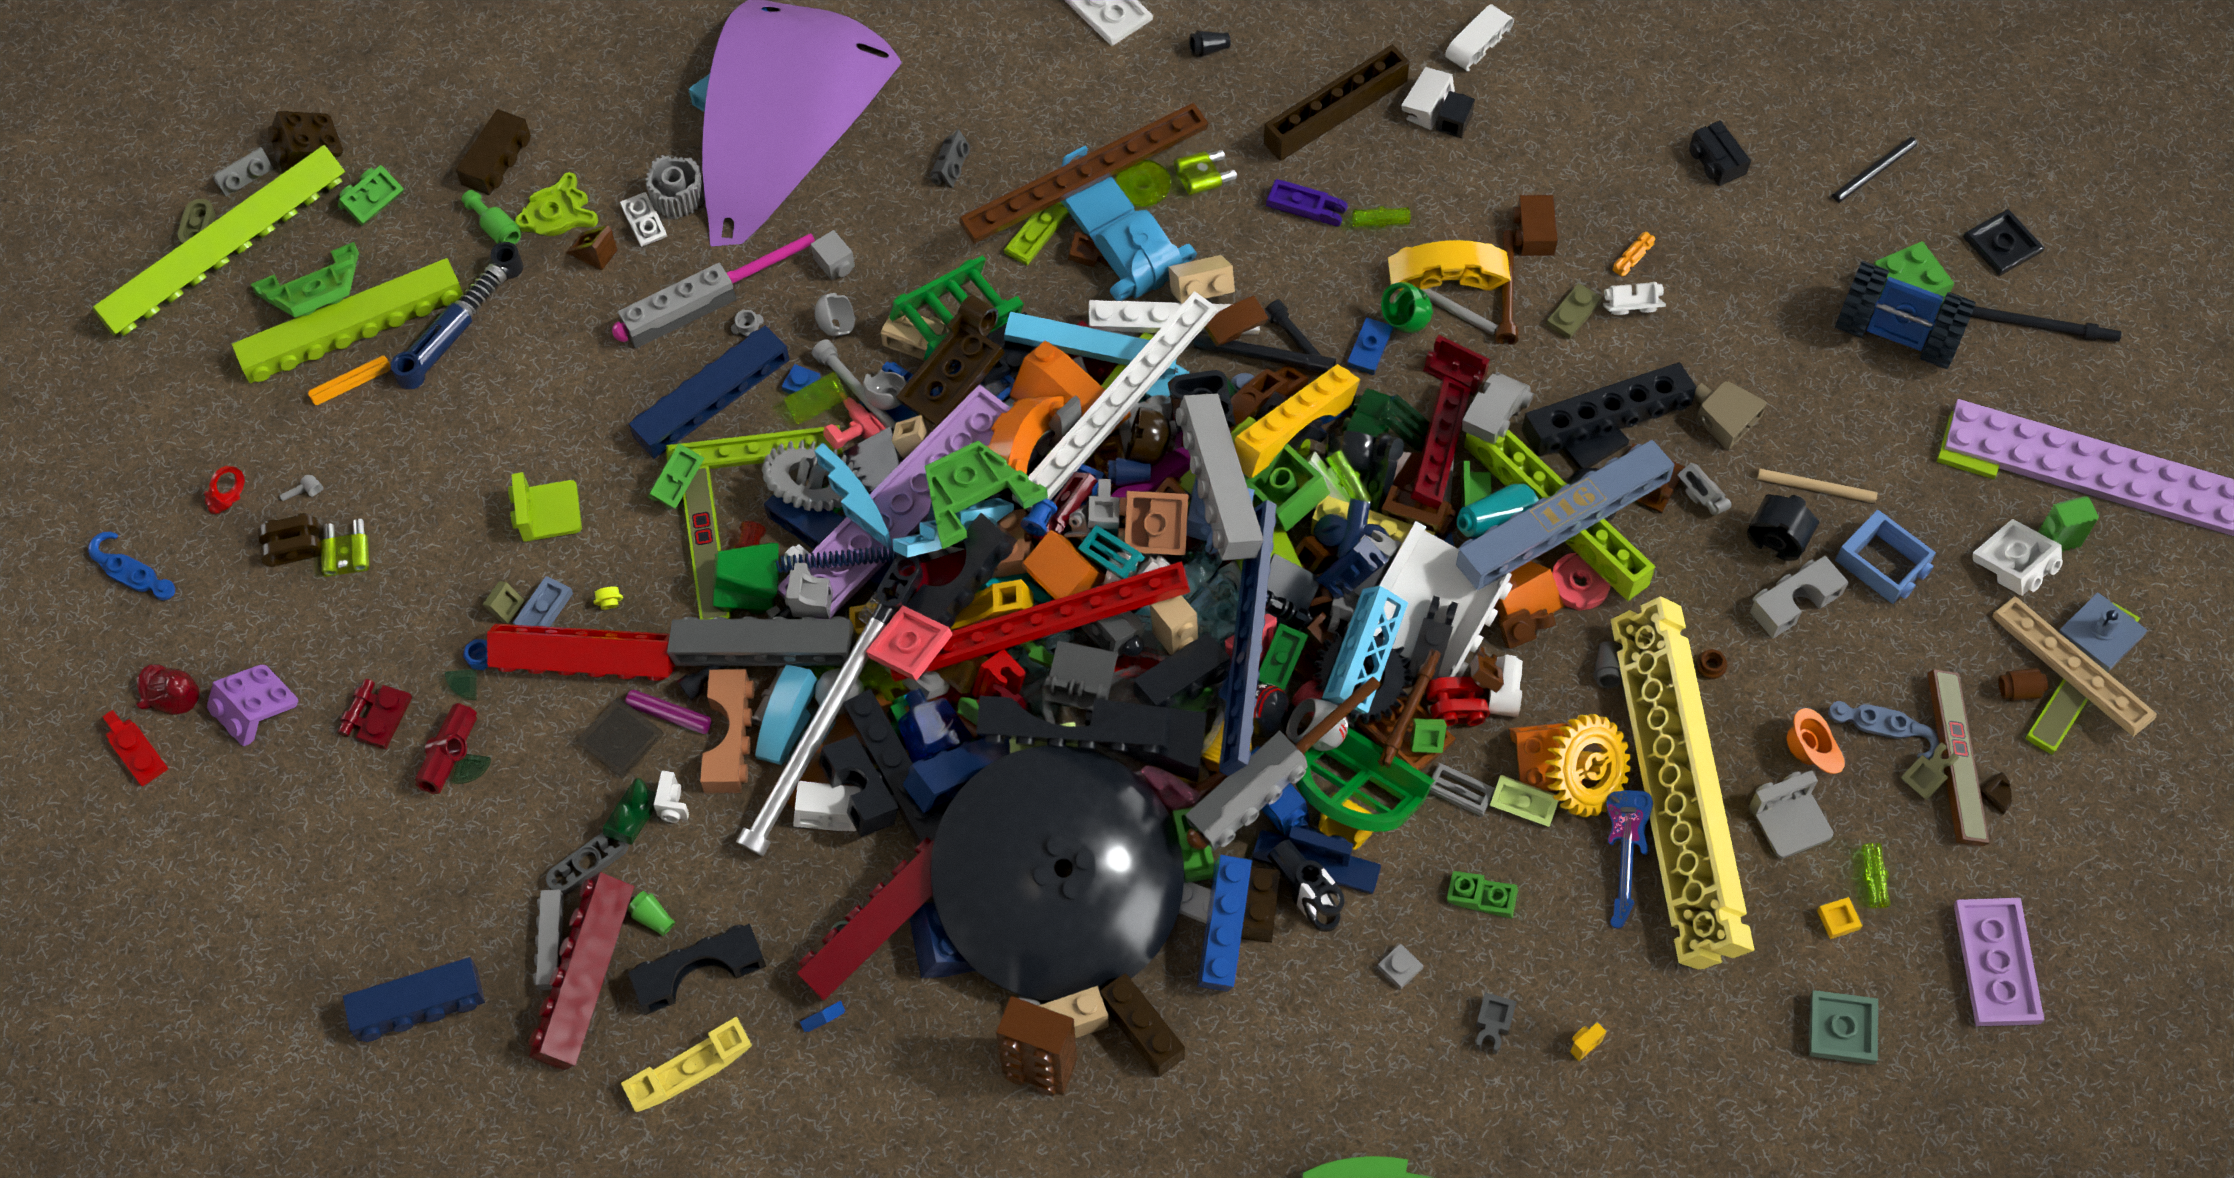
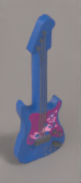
M1617 791L1611 793L1607 798V809L1612 821V831L1608 842L1612 846L1616 841L1621 840L1618 898L1615 899L1614 916L1610 920L1611 925L1617 929L1624 926L1634 906V901L1631 899L1634 845L1641 848L1643 855H1647L1648 852L1644 831L1645 824L1653 808V800L1651 795L1644 791Z

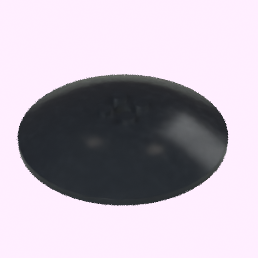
M1046 745L1023 749L999 758L975 774L960 789L944 813L935 835L930 863V881L936 912L946 935L962 958L976 972L995 985L1017 995L1036 1000L1054 1001L1098 986L1100 992L1124 973L1133 978L1148 965L1166 942L1178 916L1184 887V861L1177 831L1169 813L1154 791L1137 774L1116 760L1095 751L1078 749V747L1073 746L1058 747ZM1064 860L1069 863L1071 873L1068 877L1062 878L1055 873L1054 865L1056 861Z

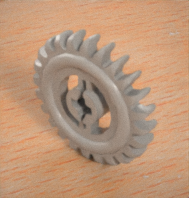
M803 440L800 441L798 449H795L793 442L790 441L787 451L784 450L783 444H780L777 452L775 448H772L770 454L766 455L762 467L763 480L767 483L768 489L774 491V495L777 498L783 497V502L787 504L792 502L793 507L799 508L803 506L804 510L808 511L811 508H814L817 512H822V508L831 511L834 507H842L841 501L843 498L835 493L830 485L821 489L824 475L828 477L830 473L818 464L814 452L815 441L811 443L809 450L805 449ZM843 455L841 460L846 463L847 457ZM850 462L848 467L852 471L854 465L853 462ZM799 468L795 483L789 473ZM854 470L853 473L857 477L858 471Z

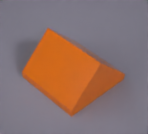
M1052 530L1047 533L1022 563V567L1055 600L1092 589L1104 582L1106 576L1088 557L1081 554L1068 538Z
M1529 561L1510 572L1512 576L1508 582L1513 586L1505 600L1498 599L1494 609L1498 611L1500 617L1524 608L1530 611V615L1542 609H1547L1549 614L1563 608L1564 604L1559 595L1551 569Z

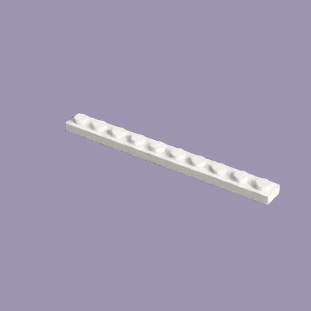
M1194 291L1029 475V480L1036 485L1041 484L1047 489V499L1051 500L1074 472L1080 468L1215 316L1218 307ZM1012 494V500L1021 506L1014 494ZM1032 506L1026 508V510L1029 512Z

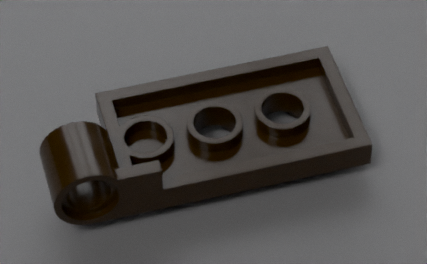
M974 295L968 296L961 303L958 313L947 325L950 330L948 335L896 396L898 402L917 415H922L925 420L937 427L981 383L1004 355L1003 348L986 337L997 323L998 310ZM962 365L958 373L948 374L952 366ZM935 387H943L941 394L930 396L931 391Z

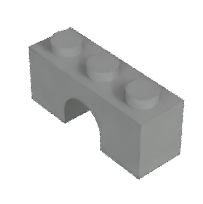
M1826 556L1816 562L1813 559L1808 561L1800 568V572L1793 576L1791 574L1784 576L1777 582L1776 587L1769 591L1763 589L1753 598L1754 603L1750 613L1772 639L1796 625L1802 611L1794 603L1793 598H1808L1821 609L1843 595L1849 582Z

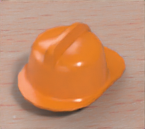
M1804 708L1798 710L1794 715V725L1788 730L1786 737L1790 752L1802 763L1807 765L1815 764L1819 769L1827 773L1837 774L1842 772L1845 767V760L1827 722L1819 713L1812 709Z

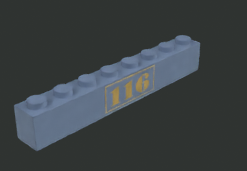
M1653 440L1643 445L1638 444L1619 459L1615 457L1609 460L1603 468L1596 472L1590 471L1586 473L1580 481L1573 485L1567 484L1550 498L1538 500L1527 511L1515 513L1504 524L1490 527L1481 537L1464 542L1459 548L1456 566L1478 591L1670 481L1675 464Z

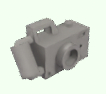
M1690 463L1678 474L1688 487L1685 490L1687 495L1695 503L1701 501L1703 505L1709 508L1712 515H1718L1731 508L1730 500L1725 498L1726 495L1715 482L1708 478L1697 464Z

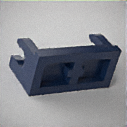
M1366 535L1331 564L1316 580L1320 584L1322 583L1334 597L1340 599L1343 593L1337 588L1336 584L1345 593L1349 594L1389 560Z

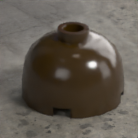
M1140 406L1132 423L1130 431L1132 435L1130 442L1127 444L1125 459L1155 466L1163 460L1166 452L1172 453L1176 436L1171 435V425L1163 414L1151 408Z

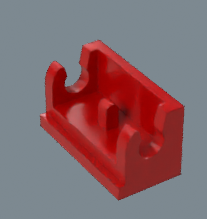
M1002 649L981 664L972 695L975 698L981 695H998L1001 697V693L994 690V684L1003 686L1014 695L1016 693L1019 694L1026 672L1005 649Z

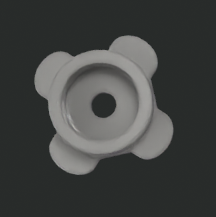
M742 310L736 314L735 324L731 326V331L735 335L743 334L748 336L751 332L757 331L759 325L763 324V317L759 314L756 315L752 310Z

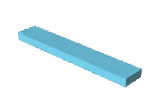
M1015 312L1009 313L1004 333L1005 341L1038 347L1046 340L1064 353L1127 366L1150 341ZM1177 358L1164 373L1174 375Z

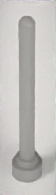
M828 339L817 343L812 350V356L820 364L829 365L885 428L891 426L895 429L896 422L885 410H879L869 404L864 394L863 385L837 358V348Z

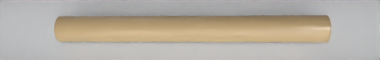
M1761 468L1757 480L1874 504L1878 492Z

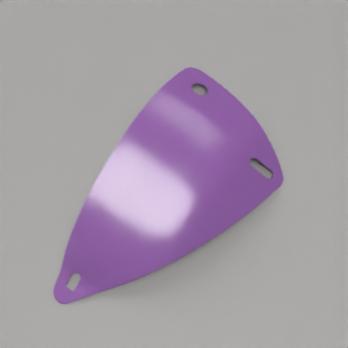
M747 0L731 13L722 29L715 50L704 113L703 183L711 247L742 244L772 215L872 101L902 63L883 38L849 17L816 8L766 0ZM776 7L779 8L780 11L767 12L763 11L762 8ZM861 43L884 51L888 54V57L882 58L862 51L856 47V44ZM727 217L732 218L734 221L732 239L722 237L723 221Z

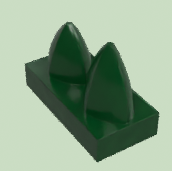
M636 778L604 824L603 835L632 845L655 810L654 801L657 792L648 790L644 781L641 778Z

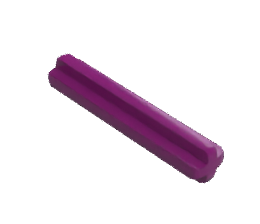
M630 690L625 699L626 705L630 708L701 734H707L712 724L711 718L637 690Z

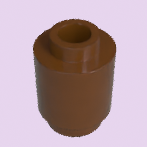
M2038 668L2007 671L2005 675H1999L1998 678L2002 699H2010L2011 702L2039 699L2048 690L2047 677L2045 673L2041 674Z

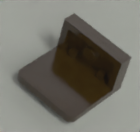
M277 111L272 126L268 127L267 137L269 142H272L275 160L279 162L282 173L296 165L301 155L309 156L324 144L334 157H340L343 154L344 150L332 118L326 113Z

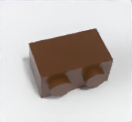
M1520 195L1518 206H1514L1512 212L1513 223H1518V229H1515L1514 235L1515 246H1520L1521 256H1554L1558 238L1553 195Z

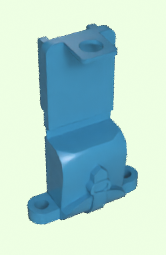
M1083 146L1063 158L1061 167L1069 164L1078 155L1080 156L1077 159L1087 155L1088 148ZM1112 176L1061 201L1084 234L1092 238L1098 250L1121 279L1110 289V293L1116 301H1122L1131 295L1136 299L1152 289L1154 291L1170 280L1168 266L1191 262L1197 256V252L1191 244H1186L1180 248L1171 244L1148 210L1135 211V207Z

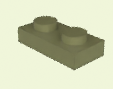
M1578 283L1549 317L1546 325L1570 340L1601 303L1602 297Z

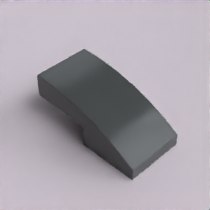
M1076 395L1060 408L1048 423V426L1056 433L1048 444L1052 449L1081 418L1080 399Z

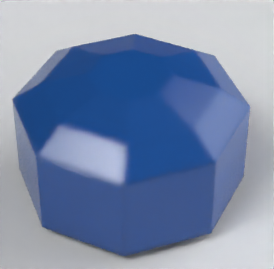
M474 639L465 646L463 657L474 670H485L488 667L487 640Z

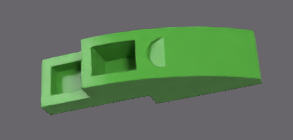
M1378 1156L1337 1160L1317 1166L1303 1173V1178L1433 1177L1407 1173L1408 1159Z

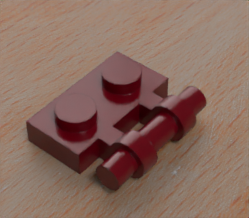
M364 679L361 686L357 687L352 695L354 700L349 710L343 712L340 718L342 723L337 732L344 737H349L353 727L360 729L356 736L358 741L386 750L412 699L411 693L386 685H382L378 695L371 693L375 682L370 679ZM365 704H368L372 707L366 719L359 717Z

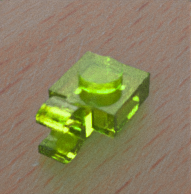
M871 659L867 660L859 679L868 689L872 690L875 688L882 693L887 701H893L894 697L890 690L893 688L904 690L905 686L902 680L895 682L882 665Z

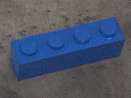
M1220 855L1215 861L1197 987L1227 992L1234 987L1252 860Z

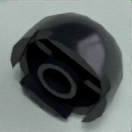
M1344 431L1343 436L1335 437L1336 432L1328 435L1325 446V460L1328 467H1334L1340 473L1342 481L1345 483L1355 484L1358 483V480H1364L1365 474L1371 467L1373 446L1376 438L1354 431Z

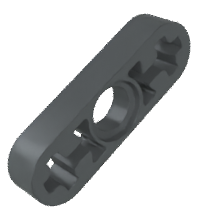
M602 832L549 870L546 882L550 890L561 889L563 895L571 893L581 886L586 879L598 874L627 852L629 844L618 841L620 845L618 848L609 846L608 840L610 837L604 836ZM598 846H600L602 851L604 850L606 855L603 859L600 852L596 849ZM593 855L597 858L596 864L592 868L583 869L580 867V861L583 857ZM571 865H574L576 871L580 874L578 877L575 876L574 872L572 873ZM560 874L566 877L568 882L564 886L557 883L556 877Z

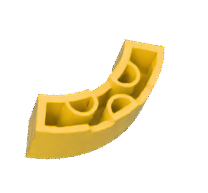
M1462 240L1438 241L1414 247H1405L1398 253L1388 257L1391 284L1407 282L1421 290L1441 286L1442 281L1459 280L1460 285L1492 291L1511 280L1507 252L1489 243Z

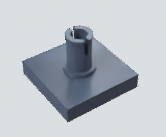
M2098 592L2059 630L2060 634L2107 673L2147 632V629Z

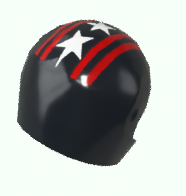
M1258 684L1256 689L1257 703L1253 716L1254 730L1252 734L1257 737L1271 738L1279 731L1285 733L1288 720L1294 711L1288 707L1289 698L1282 689L1273 684Z

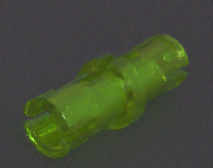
M1378 206L1377 209H1353L1352 213L1354 227L1378 226V228H1385L1386 225H1409L1411 219L1409 207L1385 208V206Z
M1341 449L1325 459L1338 477V485L1340 488L1344 487L1350 498L1365 502L1373 500L1358 478L1360 476L1359 472L1353 470Z
M1867 843L1861 846L1865 866V871L1862 875L1863 881H1867L1869 907L1877 908L1876 904L1879 903V908H1887L1891 905L1887 888L1889 872L1884 867L1882 844L1876 843V848H1874L1873 843Z

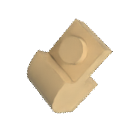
M922 415L897 422L892 443L901 457L905 459L936 426L925 420Z

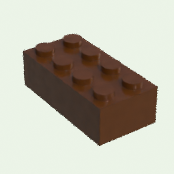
M1011 996L996 1031L1002 1073L1006 1075L1005 1078L1014 1084L1024 1085V1082L1036 1085V1090L1042 1094L1054 1096L1055 1093L1063 1095L1077 1062L1074 1018Z

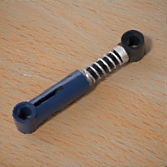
M501 242L495 245L490 254L492 260L488 263L485 273L480 274V279H476L475 284H471L470 289L465 291V295L460 296L461 300L450 303L407 352L399 353L392 359L391 369L402 388L415 389L422 385L425 380V374L472 323L473 314H476L475 309L481 308V303H486L485 298L491 297V291L495 292L496 286L500 287L505 280L516 278L521 274L523 263L517 246L510 242Z

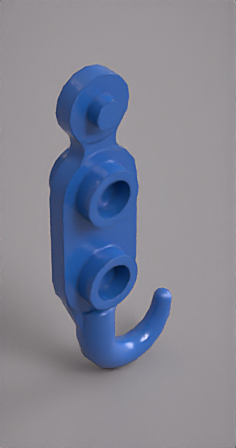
M102 532L92 538L88 546L89 555L95 562L100 564L111 579L138 592L152 590L154 595L160 600L170 599L174 595L176 589L174 584L167 579L158 580L156 573L149 566L124 554H107L99 550V545L103 540L108 538L117 539L118 535L116 533Z

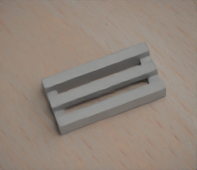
M1439 763L1431 777L1435 782L1429 793L1483 817L1496 788ZM1442 773L1450 778H1453L1461 783H1464L1472 788H1475L1485 793L1486 795L1485 797L1477 795L1467 790V788L1460 786L1458 784L1455 785L1445 779L1440 778L1439 776ZM1435 784H1439V785H1441V786H1443V787H1445V788H1447V789H1449V790H1452V791H1454V792H1456V793H1458V794H1460V795H1463V796H1465V797H1467V798H1469V799H1471V800H1474V801L1480 803L1481 805H1478V804H1476V803H1474V802H1471V801H1469V800H1467V799H1465V798H1463V797H1460V796H1458V795H1456V794H1454V793H1452V792H1450V791H1447V790H1445V789H1443V788H1441V787H1439V786H1436Z

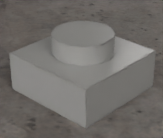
M1400 943L1378 964L1377 968L1401 990L1423 969L1424 965Z

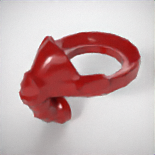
M224 466L212 476L209 491L205 490L204 492L205 504L211 514H220L222 511L228 510L234 502L240 499L245 483L244 475L240 469L235 466ZM224 473H233L235 476L234 486L228 492L220 493L217 489L218 479Z

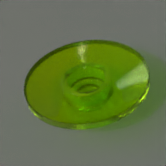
M1143 160L1119 172L1116 177V183L1134 206L1147 207L1155 205L1168 195L1171 188V179L1168 171L1159 163L1150 160ZM1141 186H1146L1147 188H1146V189H1141V188H1139V187H1141Z

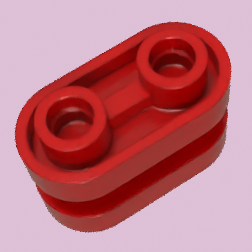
M1472 677L1437 678L1431 680L1425 689L1427 700L1437 702L1430 707L1432 719L1445 720L1447 727L1467 723L1468 726H1478L1483 724L1490 715L1487 701L1485 699H1477L1483 695L1484 689L1478 686Z

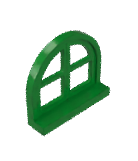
M1348 727L1344 741L1335 749L1317 751L1310 747L1306 751L1304 756L1306 757L1308 767L1306 768L1305 775L1295 785L1302 796L1313 807L1331 819L1364 831L1385 832L1401 827L1422 806L1435 780L1396 756L1390 768L1382 767L1378 764V760L1384 749ZM1326 753L1357 772V774L1347 783L1315 763V761ZM1310 770L1341 789L1332 798H1329L1315 784ZM1370 780L1402 801L1391 810L1360 791L1359 788ZM1351 796H1354L1381 814L1362 813L1342 805Z

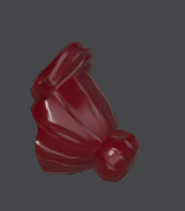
M152 664L144 667L137 677V689L141 701L136 705L141 709L153 707L170 715L187 713L197 703L200 690L191 675L185 671L176 668L167 669L162 665Z

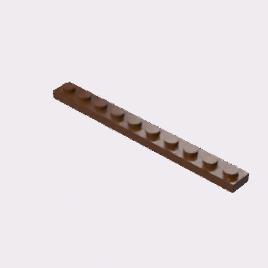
M1193 102L961 216L959 223L973 244H976L1206 130L1209 123Z

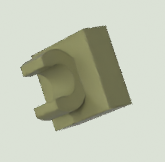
M499 581L482 605L499 621L509 624L525 600L507 582Z

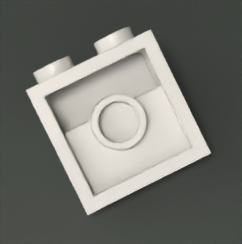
M2014 519L2010 520L1973 552L1974 562L1996 573L1999 584L2021 596L2028 590L2035 592L2041 586L2043 577L2048 573L2056 574L2063 563L2061 544Z

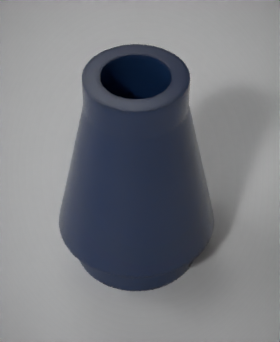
M1116 457V460H1109L1108 479H1111V484H1116V487L1139 482H1150L1151 464Z

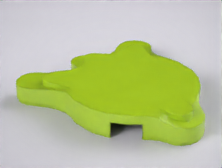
M568 172L555 185L532 194L529 197L530 203L516 217L515 223L518 224L519 230L522 232H534L543 236H556L574 227H595L598 224V217L595 212L581 208L588 203L587 194L577 189L578 181L576 175Z

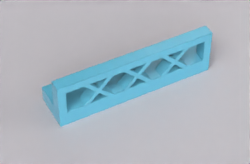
M1382 586L1362 590L1324 691L1323 700L1334 704L1343 703L1352 695L1355 684L1361 682V685H1363L1372 676L1380 681L1406 611L1407 601ZM1386 600L1396 606L1393 617L1388 620L1383 609ZM1381 627L1385 639L1383 644L1377 647L1373 635L1375 630ZM1371 655L1374 668L1372 673L1367 675L1363 662L1366 656ZM1376 690L1354 709L1362 714L1368 713Z

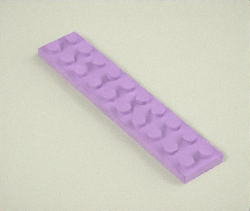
M980 384L869 494L889 531L892 548L893 539L913 536L920 529V522L927 521L932 501L925 466L976 441H980L985 446L989 445L994 434L991 428L1001 413H1007L1011 409ZM846 517L812 552L814 553L817 566V552L820 553L823 565V552H826L829 564V551H832L835 564L836 550L838 551L841 563L842 549L844 550L846 562L848 549L853 561L854 548L856 549L859 561V549H862L865 560L866 547L868 548L870 559L872 547H874L877 559L878 546L881 549L883 558V545ZM810 553V554L808 555V558H809V563H810V566H811V553ZM879 560L878 564L874 561L872 564H869L867 561L866 565L861 562L859 566L855 562L854 566L849 563L848 567L843 563L842 567L837 564V567L834 568L831 564L830 568H827L825 565L824 569L820 566L817 570L814 566L812 570L809 569L812 576L828 578L833 589L830 619L887 560L884 563ZM790 574L778 585L777 592L784 599Z
M1958 399L1955 403L1945 445L1946 450L1998 464L1999 469L2234 536V479Z

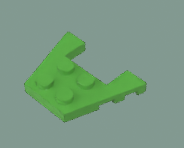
M352 242L330 251L335 264L281 286L275 274L254 282L251 286L257 296L293 317L306 316L315 312L319 307L327 304H336L344 297L349 296L359 252L355 243Z
M980 441L973 442L925 466L942 549L967 538V531L955 513L1006 488L1011 490L1023 509L1048 498V492L1041 484L1036 485L1029 480L1027 474L1021 470L1016 471L1004 458Z

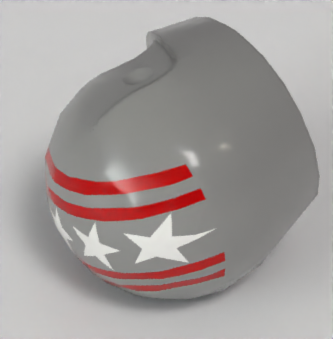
M1314 698L1302 701L1294 709L1286 727L1287 737L1296 744L1338 706L1332 702ZM1307 712H1315L1308 728L1298 736L1297 728L1303 716ZM1346 716L1312 745L1311 748L1317 751H1328L1338 747L1344 741L1348 732Z

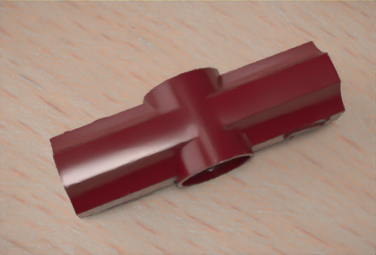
M461 703L453 704L438 735L427 741L425 746L427 756L415 778V785L422 791L440 794L455 762L465 757L467 753L466 740L477 720V712L471 707Z

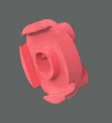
M1569 553L1561 557L1554 565L1552 571L1563 604L1569 608L1579 611L1593 609L1602 604L1608 596L1611 585L1576 553ZM1574 577L1579 579L1586 578V586L1575 584Z

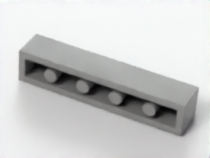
M561 889L542 890L540 898L537 899L540 915L536 918L539 935L535 937L538 954L534 956L537 973H534L533 981L539 990L552 989V986L549 984L551 975L561 963L560 949L562 946L564 895Z

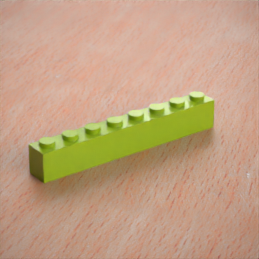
M446 258L345 298L336 304L317 309L312 314L297 317L232 343V346L249 383L255 381L262 382L267 380L272 374L282 370H292L298 364L310 359H320L325 353L337 348H347L352 342L362 338H372L379 331L389 327H399L405 321L417 316H427L434 309L455 303L464 294L449 260Z

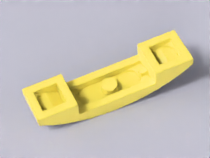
M735 1017L708 1033L710 1036L708 1039L654 1070L648 1067L622 1082L621 1084L635 1112L656 1106L718 1073L745 1053L752 1044L739 1019Z

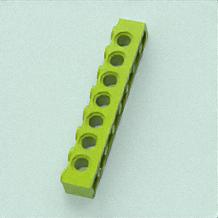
M1509 429L1503 438L1498 437L1495 445L1469 433L1466 434L1464 447L1506 487L1511 484H1526L1535 492L1540 500L1542 498H1550L1560 488L1567 485ZM1605 519L1564 541L1627 601L1650 585L1656 566Z

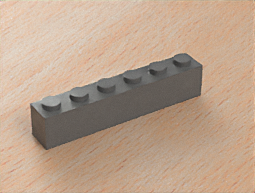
M685 617L683 619H672L667 653L676 666H786V664L792 666H843L856 644L857 632L851 620L844 617H832L831 619H816L814 617H802L801 619H786L784 617H773L771 619H757L754 617H743L742 619H727L725 617L698 619L695 617Z

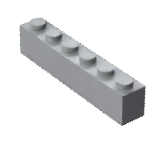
M1184 395L1180 408L1176 410V422L1182 428L1183 446L1185 450L1189 451L1191 458L1190 469L1192 474L1196 475L1198 481V496L1200 499H1203L1205 504L1206 522L1211 524L1213 546L1218 549L1221 560L1256 558L1264 539L1219 395Z

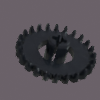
M1348 626L1343 629V637L1337 631L1332 634L1334 643L1330 642L1329 639L1323 641L1324 648L1327 651L1318 649L1316 652L1317 656L1322 660H1316L1312 664L1314 668L1320 670V672L1312 675L1314 680L1321 681L1314 688L1317 692H1324ZM1381 631L1377 636L1373 635L1376 646H1381L1384 641L1383 632ZM1403 646L1391 649L1383 671V684L1375 693L1368 713L1362 714L1353 709L1349 713L1352 723L1356 722L1358 716L1361 717L1364 724H1368L1370 716L1375 722H1380L1382 719L1381 713L1386 717H1391L1393 712L1390 707L1394 709L1402 707V704L1397 699L1405 700L1408 698V693L1402 689L1412 686V682L1406 681L1404 678L1410 676L1413 670L1403 669V666L1410 661L1409 657L1399 658V655L1404 650ZM1365 657L1363 665L1366 674H1370L1373 671L1374 663L1372 658ZM1361 682L1355 684L1354 688L1359 689L1362 686Z

